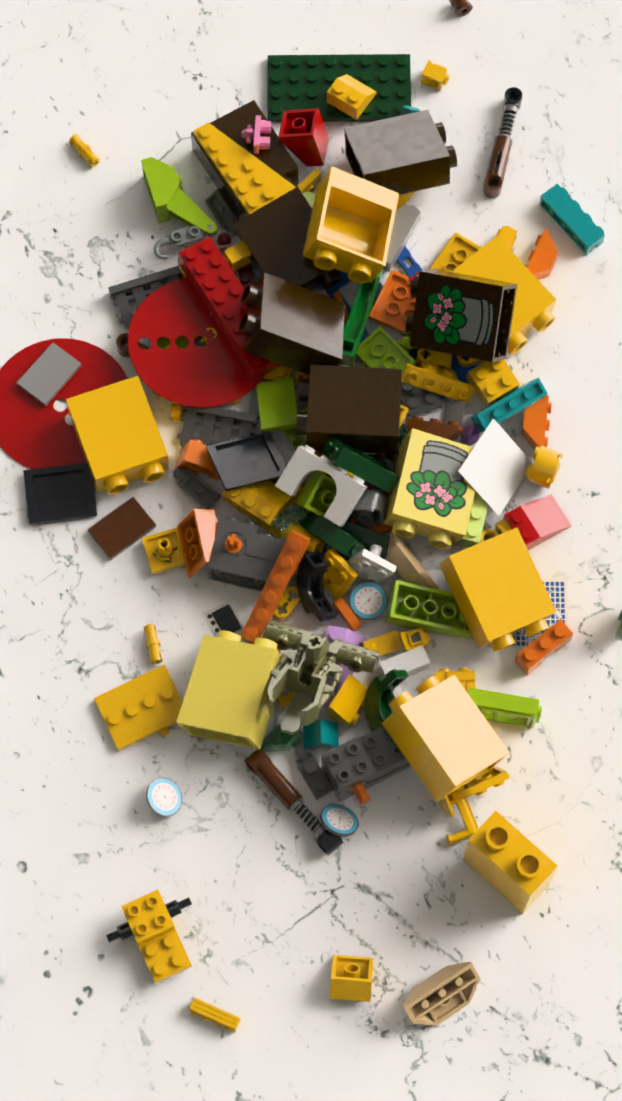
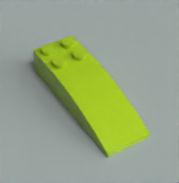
M395 580L390 586L384 623L411 629L422 627L423 631L474 640L451 592Z

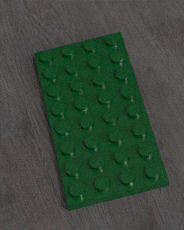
M410 54L268 55V121L281 122L284 111L319 108L323 122L377 121L399 116L401 106H411ZM346 74L377 92L357 120L327 103L328 89L337 78Z

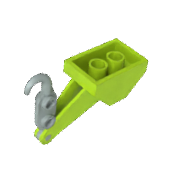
M153 157L141 160L143 177L158 224L173 218L189 226L172 231L168 236L157 241L153 248L156 257L159 259L169 258L168 255L160 254L159 249L162 246L179 247L197 242L202 239L203 235L215 236L217 234L216 223L183 192L181 176L176 174L174 167Z

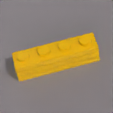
M195 997L189 1008L192 1015H200L203 1020L208 1022L211 1020L214 1022V1025L219 1027L222 1025L230 1032H236L241 1018Z

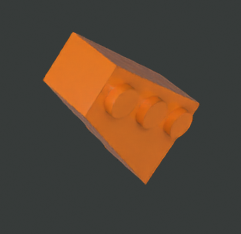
M190 439L180 449L175 469L178 467L180 469L192 470L196 475H198V472L209 475V479L221 481L207 453V445L203 444L200 440Z

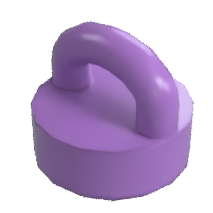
M474 424L465 426L464 433L461 434V440L467 445L477 443L480 436L478 428Z

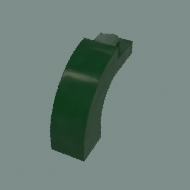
M309 511L300 524L349 559L363 549H368L335 524L312 511Z
M393 669L386 675H377L370 683L365 696L364 710L371 732L382 727V722L392 714L388 704L394 689L409 676L406 670Z

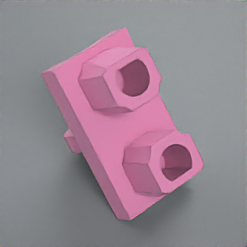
M256 115L255 130L252 129V125H247V129L242 130L241 136L246 139L248 144L254 139V154H259L260 149H270V137H261V133L271 134V121L261 120V116Z

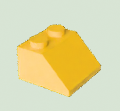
M346 74L337 78L328 89L327 103L357 120L377 92Z
M348 675L329 706V717L347 728H350L352 724L355 725L359 720L360 714L358 713L361 708H364L367 688L352 675Z
M333 954L330 999L370 1002L373 958Z

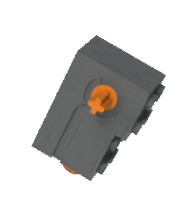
M221 517L207 565L209 579L262 592L287 538H275L268 533L259 534V527L250 521L243 523L233 517ZM297 566L296 570L294 571L293 575H296V574H297L298 566Z
M384 726L322 754V769L333 787L339 802L355 795L360 805L366 804L371 800L366 791L367 788L410 768V763Z

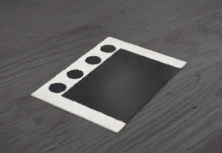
M228 601L204 612L216 637H218L221 630L230 631L238 635L242 633L243 629Z

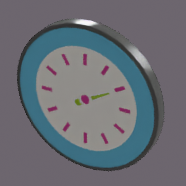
M366 581L359 583L350 593V608L361 619H376L387 608V594L383 587L375 582Z
M161 777L153 780L148 785L146 801L155 814L169 817L180 809L182 794L175 782Z
M330 804L321 811L320 820L323 826L332 834L347 837L357 831L359 826L358 818L349 808L340 804Z

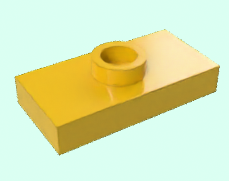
M315 169L298 185L302 193H312L315 186L321 181V172Z

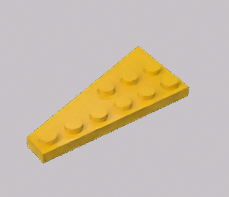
M209 122L193 131V135L248 215L296 188Z

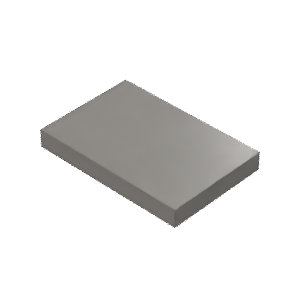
M52 343L19 379L17 385L46 407L82 367V364L55 343Z

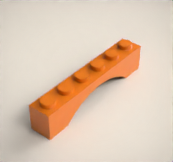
M295 530L290 532L240 635L241 637L253 643L255 638H263L265 628L269 620H272L280 599L301 561L311 538Z

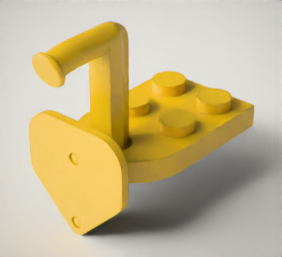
M494 766L438 801L443 812L449 817H454L451 805L456 803L466 828L452 835L446 834L448 846L472 836L478 830V825L467 797L474 794L481 795L487 792L489 787L503 785L505 780L509 779L506 770Z

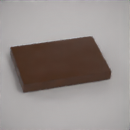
M132 497L90 527L88 533L108 558L112 560L156 528V524L137 500Z

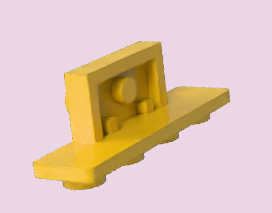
M421 361L419 367L407 364L402 373L401 382L459 401H466V403L470 402L476 389L474 385L459 381L454 370L440 368L432 362L425 363Z

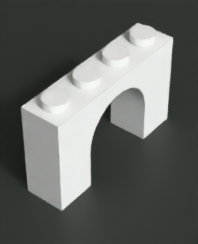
M307 445L305 447L298 446L275 486L290 496H295L304 479L310 473L317 470L328 473L334 479L337 491L324 517L340 527L344 526L367 488L363 484L364 480L355 475L354 477L347 474L348 471L330 464L331 461L323 455L321 457L314 454L315 450Z
M422 645L379 662L377 673L378 675H386L389 671L396 669L406 670L410 676L428 669L430 661ZM401 684L392 692V699L402 694L400 690Z

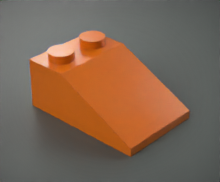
M193 509L177 525L188 578H192L209 562L218 529V519L214 509Z

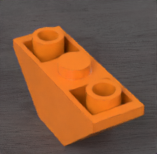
M545 229L542 235H538L535 245L537 247L535 251L531 250L528 258L530 261L529 265H525L538 280L550 276L558 256L554 242L548 230Z
M545 395L524 411L521 435L534 450L536 447H547L548 437H545V431H549L550 420H547V413L551 414L552 402H549V395Z

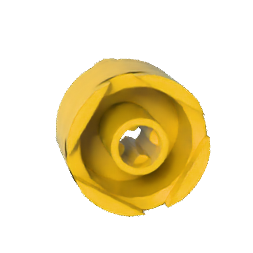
M545 446L536 447L533 454L534 463L533 465L529 464L525 475H527L526 477L529 482L550 489L551 485L549 482L553 483L561 464L559 463V458H563V453Z

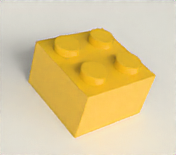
M505 360L485 361L470 370L465 377L469 384L475 386L474 392L484 407L516 390L520 385Z

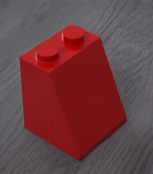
M319 108L284 111L278 135L279 141L306 167L324 166L329 137Z

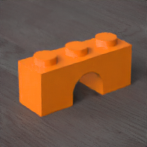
M560 619L516 654L515 662L526 675H529L542 664L549 654L553 651L557 652L570 642L573 632Z

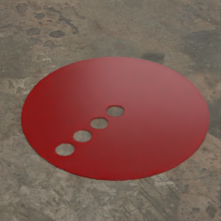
M188 278L176 280L158 288L146 297L135 311L128 332L130 359L142 381L159 396L188 407H217L242 398L253 390L264 377L262 375L252 380L217 323L210 316L208 309ZM206 328H213V329H215L216 332H217L216 338H214V337H215V333H213V330H212V329H209V331H207ZM198 336H204L207 338L208 344L203 348L195 346L194 339ZM161 337L168 338L170 346L166 349H161L156 344L157 340ZM178 337H186L189 345L186 348H179L176 346L175 341ZM141 338H148L152 345L149 349L143 350L139 348L138 341Z
M57 338L44 340L17 352L0 369V447L13 460L30 469L86 463L73 425H68L65 422L68 408L58 412L53 407L54 402L59 399L66 401L68 398L126 380L128 377L124 370L103 349L76 339ZM52 343H55L79 361L82 367L45 407L20 388L17 382Z

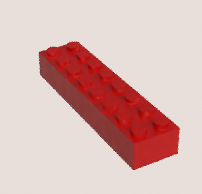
M211 236L178 252L179 266L209 313L211 312L213 319L252 380L282 366L243 351L245 335L239 333L238 329L241 318L247 311V306L241 305L244 287Z

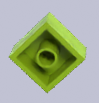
M319 471L312 472L296 503L324 517L336 496L337 489L334 479Z

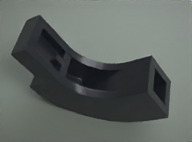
M317 551L303 555L297 571V589L300 601L307 614L314 613L319 621L322 622L335 619L338 613L328 601L323 591V576L329 564L320 552Z

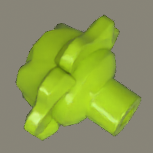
M404 336L402 339H398L397 343L401 344V347L408 354L410 350L418 349V347L409 346L411 336Z

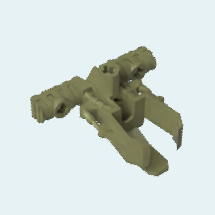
M269 620L263 638L277 643V648L280 650H297V652L284 651L277 668L272 670V678L267 689L269 715L274 717V701L288 685L289 690L294 691V694L280 722L281 732L294 735L300 730L301 726H308L316 721L321 708L328 701L329 697L334 695V688L343 674V668L337 664L341 663L356 673L364 671L375 674L376 669L379 667L380 653L358 645H351L348 642H341L338 639L329 644L327 637L322 639L320 636L313 635L314 632H308L301 628L298 629L294 626L278 623L275 620ZM333 677V678H332V682H333L332 685H331V686H330V685H327V683H328V681L330 680V678Z

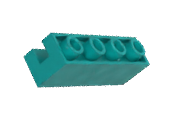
M557 183L540 196L539 204L585 255L592 252L595 245L598 247L603 243L605 237L603 229L595 225L591 216L583 212L579 203L571 199L564 187L561 188Z
M536 378L470 417L478 428L479 433L487 429L493 419L500 423L548 393L540 379Z

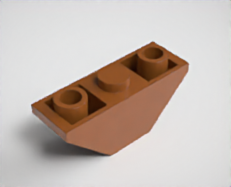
M412 416V419L405 418V422L410 430L412 428L451 441L464 433V428L459 426L458 422L448 421L445 424L441 423V420L430 418V421H424L423 417Z

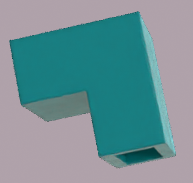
M319 719L308 726H303L304 748L312 750L321 747L333 749L339 746L338 723Z

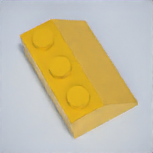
M271 481L230 491L224 490L222 493L225 498L272 528L293 498V496L276 487V484Z

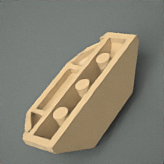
M391 531L386 561L397 566L394 573L398 578L397 580L440 590L400 537Z
M472 962L445 966L413 987L402 1007L412 1024L436 1026L470 1004L481 978Z

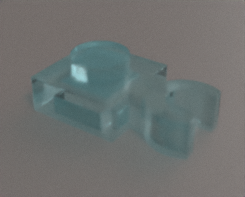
M294 504L288 506L279 514L280 517L273 520V526L275 529L280 526L281 531L286 530L290 523L295 525L307 515L306 508Z

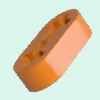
M341 597L332 603L350 630L355 631L361 627L360 621Z

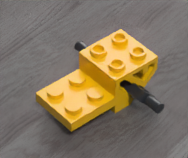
M157 889L122 905L121 908L128 922L117 926V930L106 935L110 943L120 937L124 940L134 935L155 984L192 967L171 919L182 913L181 909L192 905L191 900L188 897L179 902L174 900L165 904Z

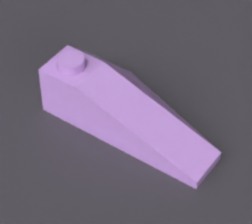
M327 626L326 637L329 644L338 639L341 642H348L351 645L362 647L360 642L366 640L365 636L348 628ZM341 663L337 665L343 668V674L334 688V695L329 697L323 707L329 708L348 675H353L354 673ZM333 677L330 678V680L328 681L327 685H330V686L332 685V683H333V682H332V678H333Z

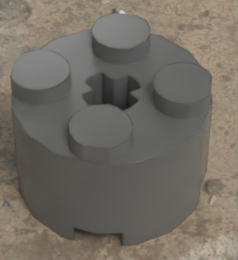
M374 488L373 490L366 489L348 520L354 519L358 521V525L365 527H376L379 522L383 524L388 502L387 497L383 495L384 491L379 488Z

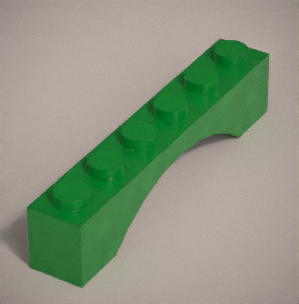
M384 268L372 282L359 283L353 306L344 328L343 355L340 364L351 367L354 365Z

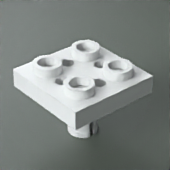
M378 545L370 546V551L363 549L346 561L358 576L366 581L377 584L394 574L397 567L380 557L382 548Z

